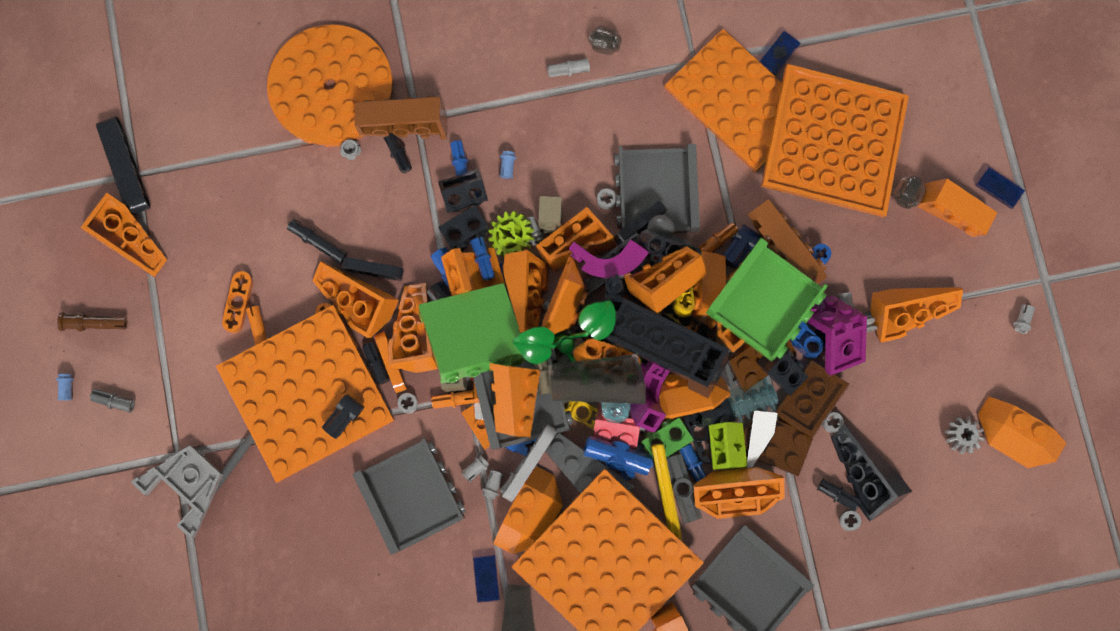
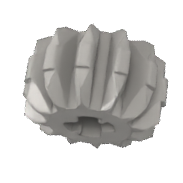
M961 417L956 418V423L950 422L948 424L951 429L946 430L945 434L950 435L951 438L946 439V443L953 442L951 450L958 448L959 454H964L965 451L971 454L974 452V449L981 448L978 442L984 441L985 438L979 436V433L983 432L984 429L976 428L979 423L978 421L971 423L970 417H966L964 421ZM967 432L968 437L962 439L961 434Z

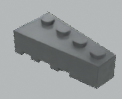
M560 433L552 439L545 450V453L579 493L604 468L629 491L634 488L633 485L598 460L584 456L583 450Z

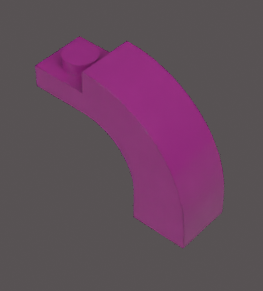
M632 240L628 242L619 255L610 259H599L575 242L569 248L572 251L570 256L580 263L583 260L586 261L582 267L583 271L602 278L615 277V274L622 276L631 272L641 264L649 253Z
M649 361L647 364L641 363L635 374L630 390L629 407L636 426L655 433L666 416L659 403V392L662 383L670 371Z

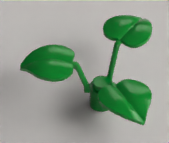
M610 300L592 303L580 312L579 325L586 331L584 333H571L567 335L561 332L554 336V333L546 327H533L517 335L512 342L523 358L533 364L547 361L551 356V348H557L560 352L566 353L574 367L564 370V386L575 397L588 399L596 389L600 375L598 369L577 364L571 354L575 346L573 339L586 337L589 334L596 340H602L609 336L616 320L613 303Z

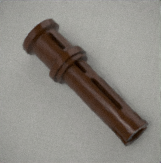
M60 312L57 325L59 331H65V329H77L79 332L86 329L126 330L128 320L126 316H88L83 312L78 314Z

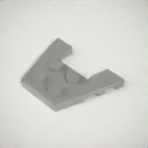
M189 445L166 459L164 463L148 470L146 474L133 479L131 483L146 496L153 491L161 480L168 484L192 507L177 526L190 539H194L223 474L193 446Z

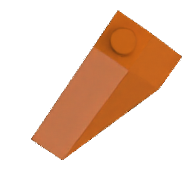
M961 287L901 288L872 293L870 312L872 318L876 320L874 325L878 328L876 332L879 341L882 343L900 339L907 335V331L915 327L920 329L925 326V322L933 318L940 319L961 308L963 289Z

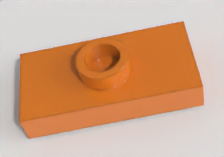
M472 405L461 412V414L486 450L490 447L484 419H475V408Z

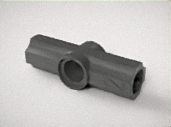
M682 455L667 458L673 494L676 498L683 523L686 524L702 519L700 509L695 507L693 484L689 479ZM679 483H685L688 486L689 491L686 495H680L677 492V485Z

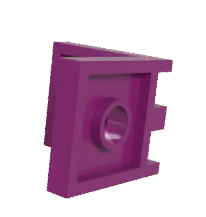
M834 296L826 297L819 305L815 303L811 308L814 313L807 322L826 334L825 372L829 375H834L866 362L867 316Z

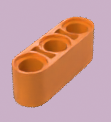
M595 339L583 342L573 352L574 358L578 363L620 377H624L640 367L639 356L623 348Z

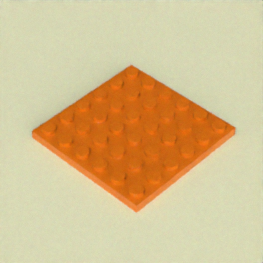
M787 64L782 80L761 187L884 218L887 216L909 95Z
M334 305L216 366L276 483L395 421ZM349 393L363 404L365 408L353 422H350L343 433L335 439L321 427L336 410L335 407L340 400Z
M604 468L511 567L578 631H639L704 562Z

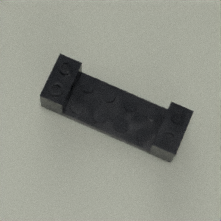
M608 293L604 301L610 300L613 303L616 313L615 325L609 336L598 341L611 345L615 344L688 380V389L709 398L729 361V349L616 294Z

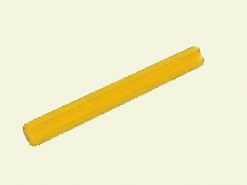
M655 444L651 448L666 524L683 541L664 445Z

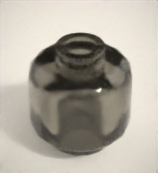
M598 26L595 31L590 33L589 43H591L594 52L612 55L620 49L622 38L615 28Z
M917 176L902 178L894 191L896 203L905 209L917 207L926 192V187Z

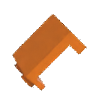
M493 247L488 248L487 252L488 255H491L490 262L495 277L488 281L482 279L478 263L474 261L476 259L474 252L461 253L460 248L452 249L441 257L452 296L504 283L498 258Z

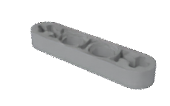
M548 424L544 427L507 485L502 497L510 502L515 499L554 438L557 429Z

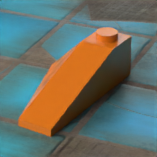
M108 193L104 195L81 226V230L154 278L167 261L128 208Z
M528 250L505 254L503 263L504 277L520 333L539 326L540 316L538 310L539 307H543L544 300L541 297L543 291H547L549 266Z
M321 261L312 280L323 295L330 299L337 307L338 313L347 319V324L367 338H371L391 319L399 301L385 291Z
M426 282L404 286L398 308V317L394 322V331L388 343L390 367L415 373L438 369L423 322L421 323L419 317V304L429 302L428 294L426 293Z

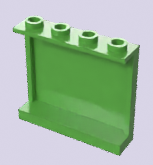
M761 238L709 307L706 314L772 361L776 357L781 358L788 349L785 346L789 339L793 341L801 331L798 326L802 321L806 323L814 313L811 308L815 303L819 305L827 294L824 291L827 285L825 284L821 287L767 248L768 242Z
M504 283L419 304V317L421 323L423 322L440 373L441 383H454L460 378L476 377L483 372L492 371L490 370V363L517 366L527 361L512 342L520 334V330Z

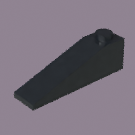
M844 424L831 437L839 460L844 464L848 476H846L847 481L852 484L856 494L855 497L861 500L859 508L869 522L900 503L912 492L900 474L848 424Z

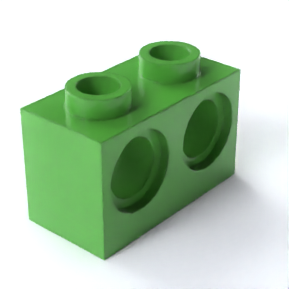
M673 418L668 419L661 424L663 428L655 433L649 431L643 435L644 440L641 444L648 455L652 456L653 463L654 458L650 445L653 440H659L664 445L666 458L693 442L692 436L680 418L676 420ZM672 428L679 429L681 438L677 440L672 439L669 431Z

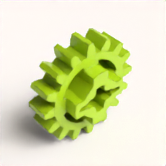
M515 211L512 213L504 212V218L498 215V222L491 223L494 229L488 232L493 234V237H490L488 241L494 243L491 247L497 250L496 254L503 256L509 253L524 251L525 247L531 248L528 242L529 240H534L530 236L534 229L529 227L532 222L527 220L525 215H519Z

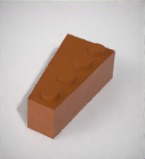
M427 96L416 99L407 97L400 100L384 99L383 101L364 100L362 102H355V127L359 135L388 136L389 133H393L399 137H407L409 134H418L420 138L429 139V135H440L439 139H447V115L440 97Z
M769 199L747 214L758 233L768 242L769 247L775 254L817 284L827 278L824 272L827 268L820 258L815 260L812 256L814 251L808 243H802L799 239L801 238L799 232L794 226L791 228L788 225L789 220L782 211L778 212Z

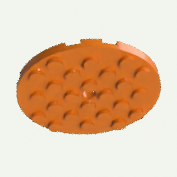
M343 25L316 26L295 35L282 46L275 56L267 79L268 100L280 124L296 138L309 144L324 145L325 147L341 146L346 140L356 141L364 137L365 135H359L355 127V102L391 99L393 91L392 71L382 49L363 32ZM328 80L336 83L335 87L331 90L325 88Z

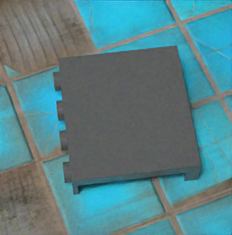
M687 144V148L622 150V146H619V153H615V166H619V174H615L616 187H620V194H616V207H621V215H617V228H624L652 205L661 201L668 209L664 215L670 217L674 222V233L698 232L700 217L696 144Z
M551 348V356L547 360L549 370H551L550 379L553 393L539 395V389H537L531 437L512 436L496 432L493 407L496 404L495 391H492L491 385L494 383V373L486 371L473 377L491 450H498L535 440L547 424L557 429L556 434L571 430L570 424H574L571 411H566L565 403L568 402L565 389L561 390L559 381H562L560 369L555 368L553 360L557 359L554 348ZM524 361L522 364L517 365V367L535 369V364Z
M425 438L421 439V442L364 471L359 470L352 474L391 555H395L465 519L463 514L466 513V510L461 500L457 502L453 495L456 493V489L451 480L447 482L444 476L447 471L442 461L437 462L434 456L437 453L432 441L428 442Z
M743 525L694 582L691 588L695 590L692 594L701 602L706 600L712 605L709 609L719 618L722 615L729 620L727 625L734 631H775L806 592H810L815 585L747 526Z

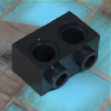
M479 169L438 181L447 213L457 212L465 207L477 206L488 201ZM472 188H478L475 191H470ZM452 194H457L455 197H449Z
M475 205L438 226L450 249L460 248L461 252L469 247L468 244H470L471 240L480 237L485 238L489 231L488 225ZM479 222V228L475 230L469 228L470 223ZM459 232L462 234L459 240L454 241L450 239L453 233Z
M788 349L781 358L776 357L772 361L763 355L756 363L788 395L791 396L808 378L803 371L805 367L797 359L792 360L794 355Z

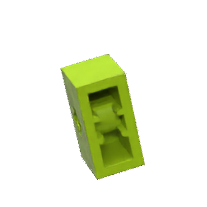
M725 422L709 425L713 470L747 467L743 423Z

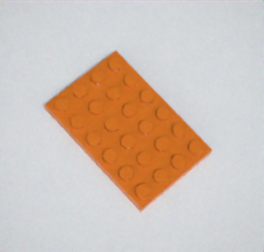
M722 29L665 84L664 88L753 172L756 173L766 163L782 82Z

